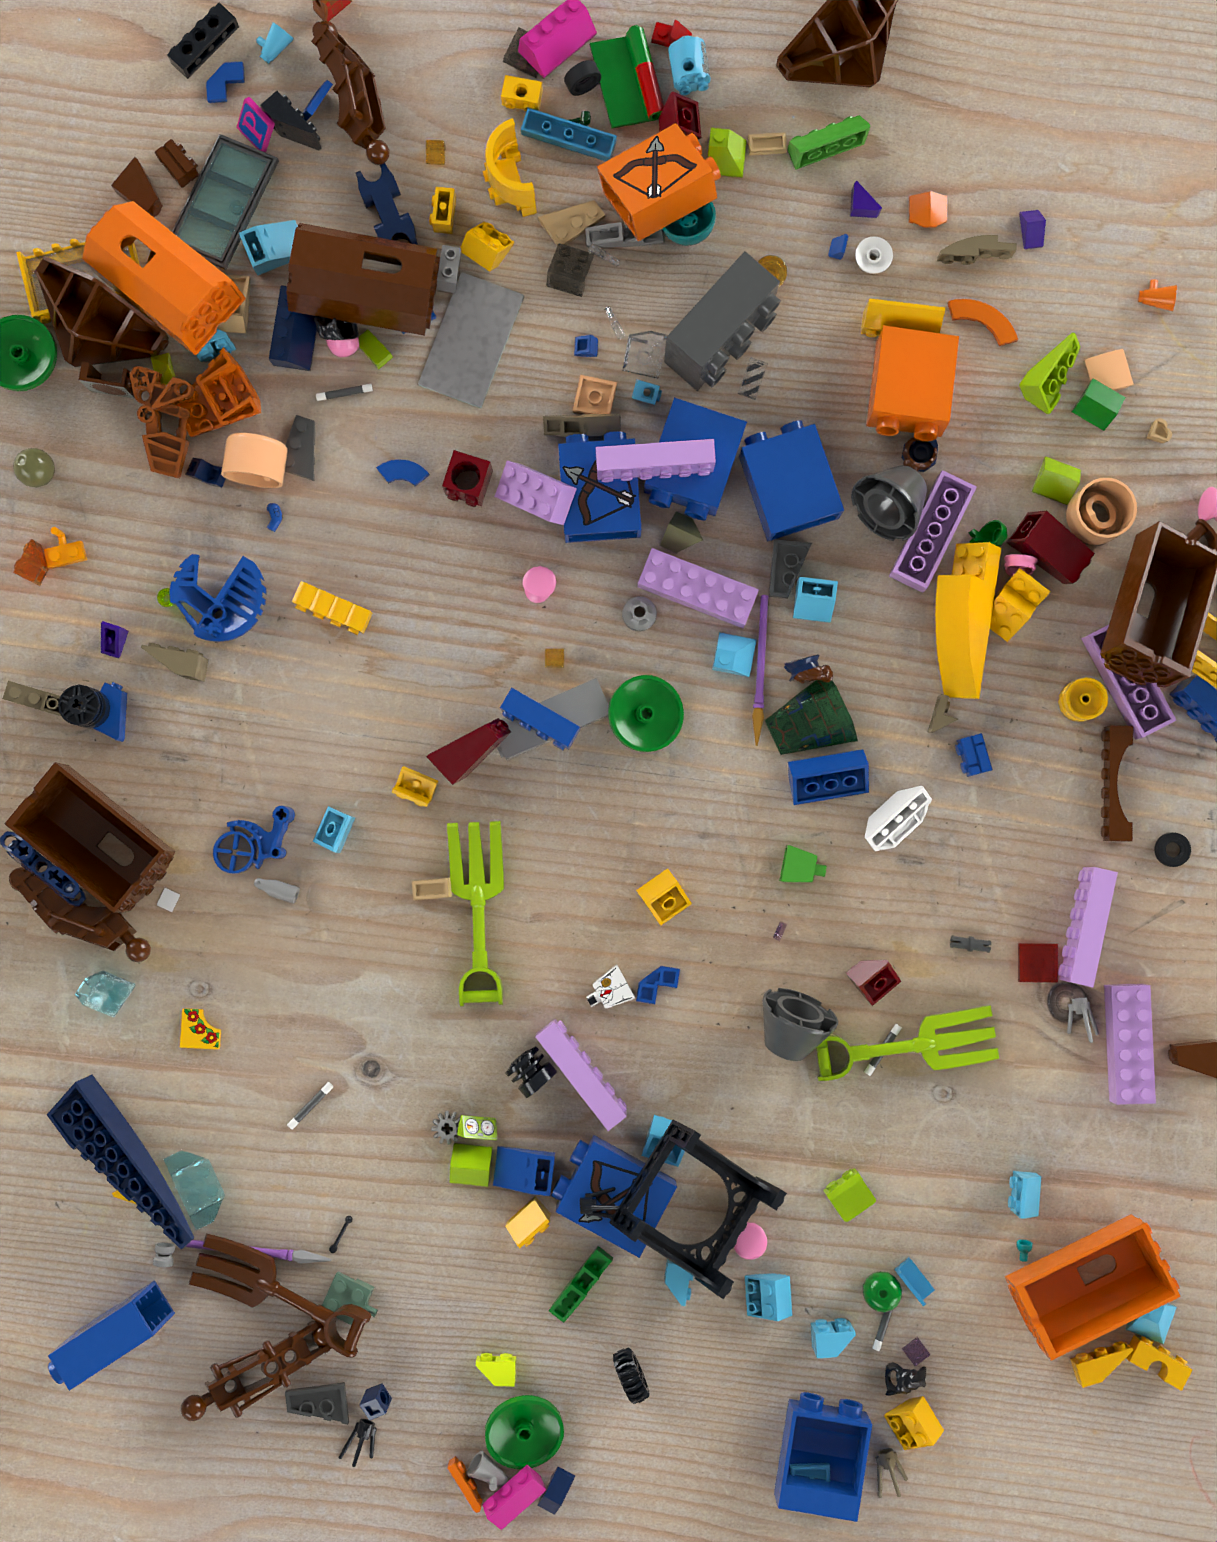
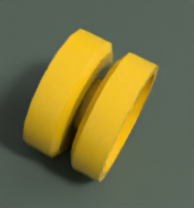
M1085 677L1064 686L1059 694L1058 703L1065 717L1072 721L1083 722L1097 718L1104 712L1108 704V694L1101 682Z

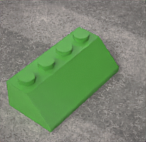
M860 115L856 117L849 116L840 123H831L821 130L814 129L805 136L792 138L789 141L787 150L795 170L864 145L871 127L870 124Z

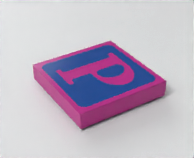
M250 97L244 99L236 128L258 150L266 152L275 123Z

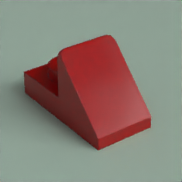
M676 19L673 26L656 22L651 43L669 47L683 36H692V33Z

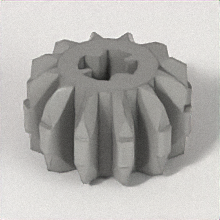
M446 1110L445 1117L442 1113H439L437 1115L439 1120H433V1123L437 1126H433L431 1131H438L433 1137L438 1138L441 1136L439 1143L442 1144L444 1139H446L447 1145H450L451 1138L454 1142L459 1140L457 1132L460 1117L455 1119L456 1112H453L452 1116H450L449 1111ZM446 1123H449V1126L453 1127L451 1128L450 1132H447V1129L443 1128L445 1127Z

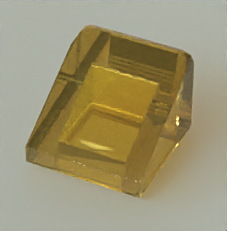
M426 140V164L445 165V141Z
M545 649V668H564V649Z

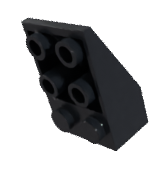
M276 90L260 105L261 109L275 123L273 129L281 137L318 151L322 149L319 142L321 139L316 133L317 129L310 121L307 123L303 119V113L298 108L294 109L291 106L292 103L285 94L282 96Z

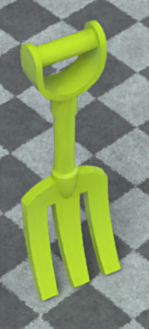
M501 821L490 822V883L485 881L479 822H469V884L464 883L458 823H447L451 892L460 898L470 900L473 917L474 952H472V969L465 973L460 980L459 1005L462 1007L465 1003L498 1002L499 1005H503L501 979L495 971L488 968L484 916L486 900L497 896L504 890ZM482 971L493 976L498 990L464 991L465 982L471 974Z
M991 1005L925 1016L920 1025L918 1037H914L911 1040L869 1046L867 1044L850 1046L843 1038L837 1035H830L816 1048L820 1071L817 1079L818 1081L836 1080L844 1077L851 1070L853 1062L870 1060L872 1057L908 1052L921 1053L926 1063L933 1070L949 1069L999 1059L998 1048L939 1055L938 1053L940 1050L995 1038L994 1027L935 1034V1029L991 1017ZM827 1041H838L847 1048L848 1061L841 1071L832 1073Z

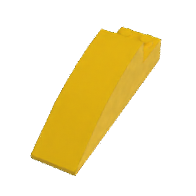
M990 542L956 544L952 574L938 575L935 610L937 657L943 692L949 698L979 699L1001 555V548Z

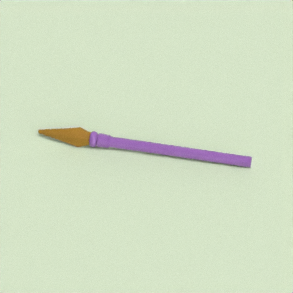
M761 595L756 695L754 697L755 704H753L754 711L752 715L756 746H758L764 720L763 689L768 595Z

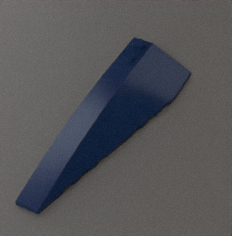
M93 1074L76 1081L47 1113V1116L73 1150L77 1148L81 1152L80 1156L85 1161L90 1160L95 1165L94 1169L98 1173H104L107 1176V1181L128 1201L133 1200L137 1204L136 1208L141 1213L146 1212L151 1217L150 1221L155 1226H161L164 1229L163 1233L182 1250L194 1239V1235L171 1189L149 1152Z

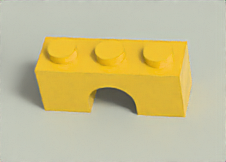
M1133 1335L1129 1343L1133 1351L1126 1359L1145 1371L1148 1370L1153 1362L1161 1361V1369L1158 1376L1163 1381L1182 1391L1192 1372V1369L1187 1365L1188 1361L1178 1355L1174 1358L1169 1355V1350L1160 1345L1158 1348L1153 1346V1342L1144 1336L1139 1338Z

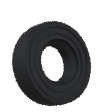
M1171 832L1158 838L1154 851L1157 859L1163 865L1178 867L1186 863L1190 858L1191 845L1182 834ZM1170 842H1175L1180 848V852L1176 857H1170L1166 853V846Z

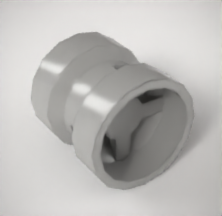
M156 1243V1257L153 1258V1265L157 1267L173 1266L174 1259L172 1258V1253L175 1252V1244Z

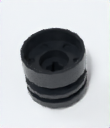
M80 684L70 686L64 690L58 703L59 713L65 721L89 729L102 725L110 712L109 700L104 693Z
M536 1046L518 1056L505 1072L508 1077L514 1072L517 1073L511 1080L513 1083L519 1079L523 1080L518 1089L526 1098L538 1091L557 1073V1070L550 1062L542 1066L539 1064L544 1057L543 1054L536 1058L533 1057L539 1051Z

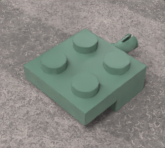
M340 1272L336 1273L322 1306L334 1312L343 1305L353 1304L367 1310L374 1318L378 1312V1309L368 1305L375 1288L374 1286L360 1279L354 1280ZM346 1315L337 1316L338 1319L352 1325L353 1318Z

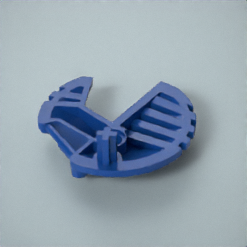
M192 554L187 557L179 566L182 569L176 571L173 576L176 578V581H172L170 585V602L177 605L186 617L185 619L194 630V635L207 641L224 642L236 639L251 630L258 622V619L255 618L256 615L259 614L261 616L263 610L260 609L261 604L264 606L266 604V599L262 597L263 593L266 594V587L261 584L260 579L265 580L258 566L250 559L242 556L217 597L213 598L197 585L200 555ZM181 603H187L203 615L199 624L189 615ZM218 610H222V616L216 619L215 613Z

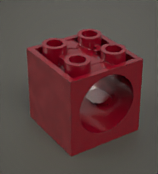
M453 450L442 484L447 498L456 502L458 500L465 501V504L471 507H476V505L482 507L493 473L491 462ZM464 471L476 472L479 478L478 484L470 490L459 489L455 482L457 476Z

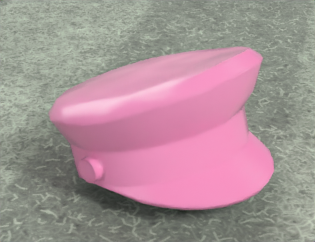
M1209 487L1203 492L1198 505L1199 519L1208 521L1214 518L1217 521V489L1215 487Z
M1010 554L1004 557L1006 562L1004 563L1005 571L1011 577L1019 568L1028 575H1032L1034 570H1036L1035 565L1038 560L1033 556Z
M542 566L533 567L528 570L523 577L526 597L534 603H541L549 598L556 587L554 573L547 567Z
M747 1222L745 1230L740 1233L734 1247L736 1253L742 1258L749 1260L762 1256L767 1247V1237L764 1230L755 1223Z

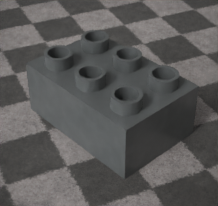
M744 251L667 336L664 363L696 391L705 383L711 388L714 387L726 373L724 366L728 362L729 356L732 355L738 360L750 347L752 342L749 338L754 333L755 327L763 332L775 319L777 314L774 311L781 302L776 297L780 281Z

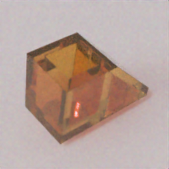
M30 539L23 548L21 558L16 561L13 573L40 586L49 568L47 567L41 544Z

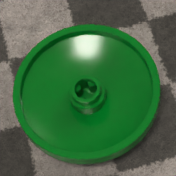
M10 315L1 318L0 387L11 391H27L38 387L49 378L57 362V345L53 335L40 321L30 316Z
M640 675L626 680L615 690L609 702L608 719L614 735L623 745L639 752H652L668 746L678 736L683 725L684 709L679 694L667 681L652 675Z
M533 1395L517 1396L504 1401L493 1410L485 1425V1442L488 1452L498 1463L512 1469H523L526 1465L534 1468L544 1464L557 1453L564 1437L563 1420L558 1409L548 1400Z

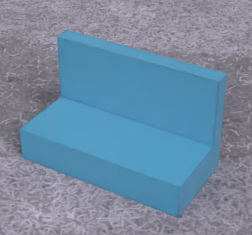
M909 1257L894 1270L922 1306H925L924 1299L934 1292L935 1289Z

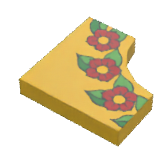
M183 1008L180 1048L220 1049L221 1029L214 1028L207 1022L203 1009Z

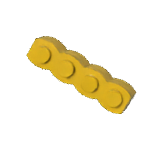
M302 581L292 600L297 610L306 613V610L313 612L312 616L323 620L324 617L330 619V624L339 628L341 625L348 627L347 631L358 635V633L364 634L373 614L370 610Z

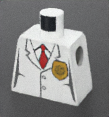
M615 965L592 984L595 992L586 996L591 1007L602 1002L605 1009L635 998L618 965Z

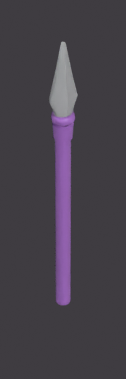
M192 1240L186 1246L189 1248L213 1250L203 1247V1241ZM252 1247L271 1257L288 1261L293 1260L300 1264L331 1261L330 1258L305 1250L294 1251L290 1249L288 1251L287 1249L276 1250Z

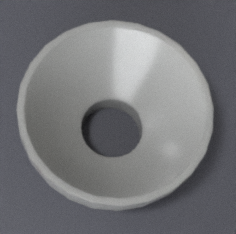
M638 596L626 602L622 611V617L630 629L645 631L655 623L657 611L651 600ZM643 607L646 612L643 617H636L634 614L635 608Z

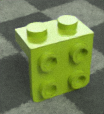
M855 1168L843 1173L840 1179L830 1182L823 1190L845 1222H849L876 1202V1198Z

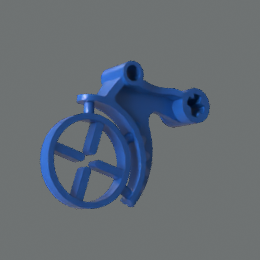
M287 806L276 807L273 811V829L270 832L265 831L261 826L250 821L236 820L227 822L230 832L221 835L213 848V858L216 865L224 872L237 874L248 870L253 863L256 864L255 868L260 869L264 859L284 858L286 850L281 847L282 840L289 823L295 818L294 810ZM282 812L287 813L286 817L281 816ZM235 826L247 829L253 836L249 837L243 832L235 831ZM230 835H234V850L238 849L240 835L249 842L251 847V853L236 852L237 855L250 857L246 866L239 870H235L236 855L231 856L229 869L224 867L219 860L218 852L233 853L232 850L219 848L221 842ZM255 839H256V841H257L258 849H259L258 859H255V858H256V846H255V843H254V840H255Z

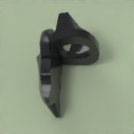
M894 1362L888 1363L885 1370V1383L887 1387L885 1395L908 1394L911 1390L925 1387L926 1367L923 1366L919 1370L903 1369ZM892 1371L896 1372V1386L893 1385L890 1378Z

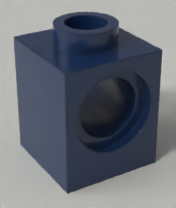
M383 1383L366 1389L359 1406L370 1421L387 1413L392 1397Z

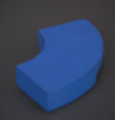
M391 460L376 467L388 484L395 480H405L417 486L430 475L422 466L409 460Z

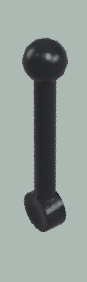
M346 1216L345 1224L343 1225L335 1243L331 1245L329 1248V1251L331 1253H335L337 1251V1245L341 1240L348 1224L353 1221V1218L351 1216Z

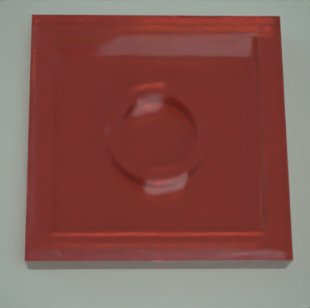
M1018 943V982L1058 983V944Z

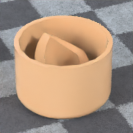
M251 433L231 434L226 440L221 475L228 480L254 487H282L287 447L282 442L263 435Z
M1113 478L1093 480L1071 498L1066 510L1068 527L1084 543L1092 545L1106 544L1131 527L1137 514V502L1133 492L1123 482ZM1098 503L1104 506L1108 513V520L1106 522L1098 521L1095 512L1092 510V504Z

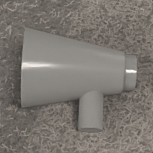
M479 1451L475 1455L468 1468V1476L489 1483L491 1491H495L497 1486L502 1487L508 1480V1476L483 1451Z

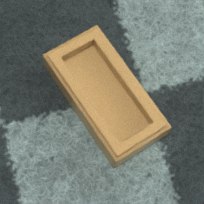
M786 132L748 135L749 156L786 153Z
M450 878L412 881L413 900L452 897Z

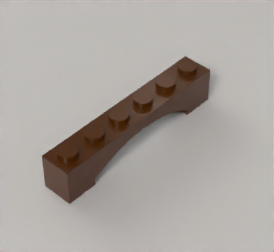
M1110 725L1104 727L1101 734L1102 741H1104V749L1101 752V758L1104 761V768L1101 771V778L1104 780V787L1101 789V797L1104 799V806L1101 808V817L1103 818L1101 836L1103 841L1132 842L1133 822H1128L1123 813L1118 796L1117 782L1122 757L1128 746L1133 745V726Z

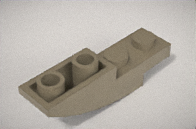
M998 235L974 236L957 241L942 249L937 257V261L944 264L961 262L963 265H970L976 261L978 256L981 258L999 257V259H1009L1016 252L1017 243L998 242Z
M620 414L544 415V435L561 437L573 434L602 436L609 432H621Z
M8 681L2 699L61 716L58 707L59 695Z

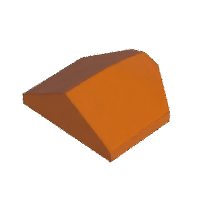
M932 191L909 196V222L926 228H935L946 223L947 196Z

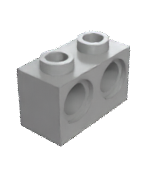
M442 245L437 290L451 293L456 292L461 248Z

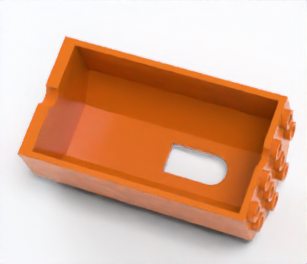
M134 201L112 206L86 236L82 257L84 262L100 279L195 356L215 335L218 325L222 322L225 323L246 299L233 280ZM136 239L155 253L144 268L122 252L124 247L131 246Z
M1130 1214L1005 1276L1007 1283H1010L1008 1289L1027 1328L1034 1338H1037L1036 1343L1051 1361L1181 1297L1178 1292L1180 1287L1175 1278L1171 1277L1169 1273L1171 1269L1165 1259L1161 1260L1159 1256L1160 1252H1162L1156 1241H1153L1150 1235L1153 1232L1147 1222L1144 1223L1140 1218ZM1103 1255L1113 1256L1116 1262L1114 1270L1085 1285L1077 1268Z

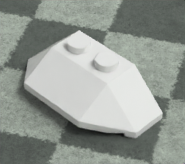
M917 786L897 791L868 818L865 839L874 851L895 848L923 822L928 805L932 801L924 787Z

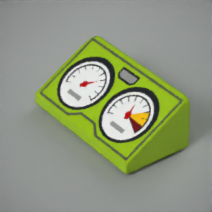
M461 1115L457 1135L463 1138L497 1140L496 1118Z

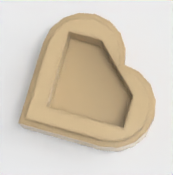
M1162 418L1156 419L1151 424L1147 439L1159 443L1168 442L1172 438V432L1167 428V422Z

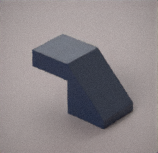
M194 457L185 474L220 488L223 487L226 480L221 475L222 467L214 466L203 459Z
M557 1467L551 1475L547 1489L539 1499L537 1506L555 1515L562 1506L575 1475Z

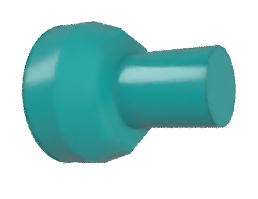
M1018 1240L1016 1246L1020 1251V1261L1026 1262L1028 1261V1253L1032 1250L1033 1243L1028 1240Z

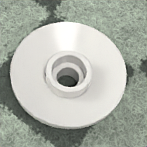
M876 236L868 237L857 246L855 259L863 271L870 274H878L890 266L893 259V251L890 244L883 238ZM870 256H875L876 260H871Z

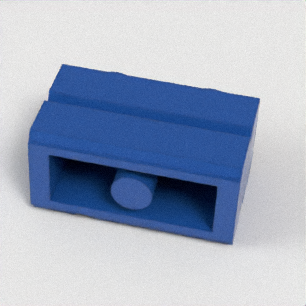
M982 733L956 740L955 749L958 756L961 755L963 761L960 763L963 774L969 777L993 770Z

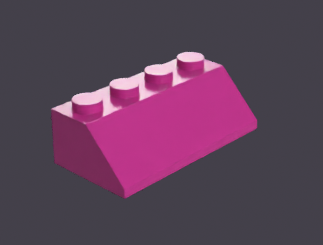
M566 0L520 38L518 52L543 78L597 34L587 8L580 0Z

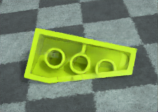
M1075 333L1068 335L1031 368L1019 384L1024 398L1046 414H1050L1059 402L1062 384L1066 385L1068 380L1066 378L1067 371L1073 367L1080 350V344Z

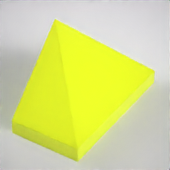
M166 353L151 357L153 370L162 374L160 382L168 384L171 378L175 377L170 354Z

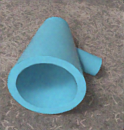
M272 22L266 40L261 36L256 39V43L263 47L260 57L269 64L294 38Z

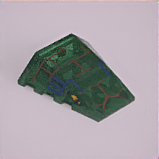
M815 680L765 720L780 755L858 741L852 718L837 686L832 680L830 682Z

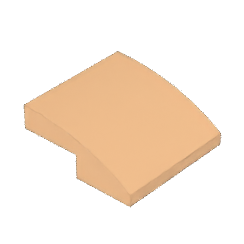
M1123 349L1085 359L1090 380L1094 378L1114 391L1134 385Z

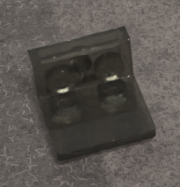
M559 243L547 272L546 286L582 297L585 280L594 254Z

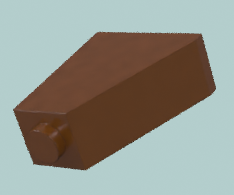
M134 157L111 186L127 202L134 201L151 216L155 217L159 215L163 205L143 166Z
M1216 1039L1169 1044L1168 1056L1172 1064L1217 1078Z

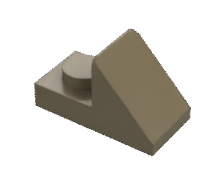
M941 694L937 697L928 733H933L958 720L957 718L944 715V712L947 713L949 710V696Z

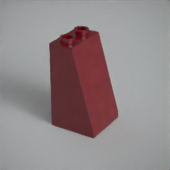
M1047 510L1028 512L1006 542L1022 555L1037 558L1038 562L1036 565L1062 584L1077 582L1081 572L1090 565L1091 559L1095 554Z
M497 718L428 754L426 757L454 785L465 779L511 731L505 721Z

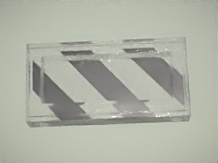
M750 357L738 391L739 395L756 400L768 363Z

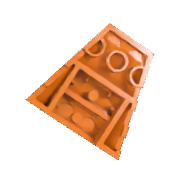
M224 347L220 350L215 360L212 359L208 364L209 367L195 378L196 381L192 384L194 395L190 399L176 404V406L185 408L190 412L186 425V430L190 437L198 436L261 413V401L246 373ZM187 387V389L182 393V395H184V394H186V393L188 392V387Z

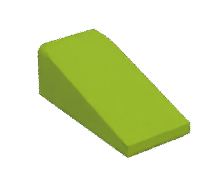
M368 329L359 336V348L378 370L393 358L388 349Z

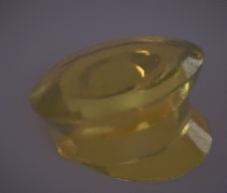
M775 255L762 257L758 263L780 281L779 287L783 285L787 277L785 262Z

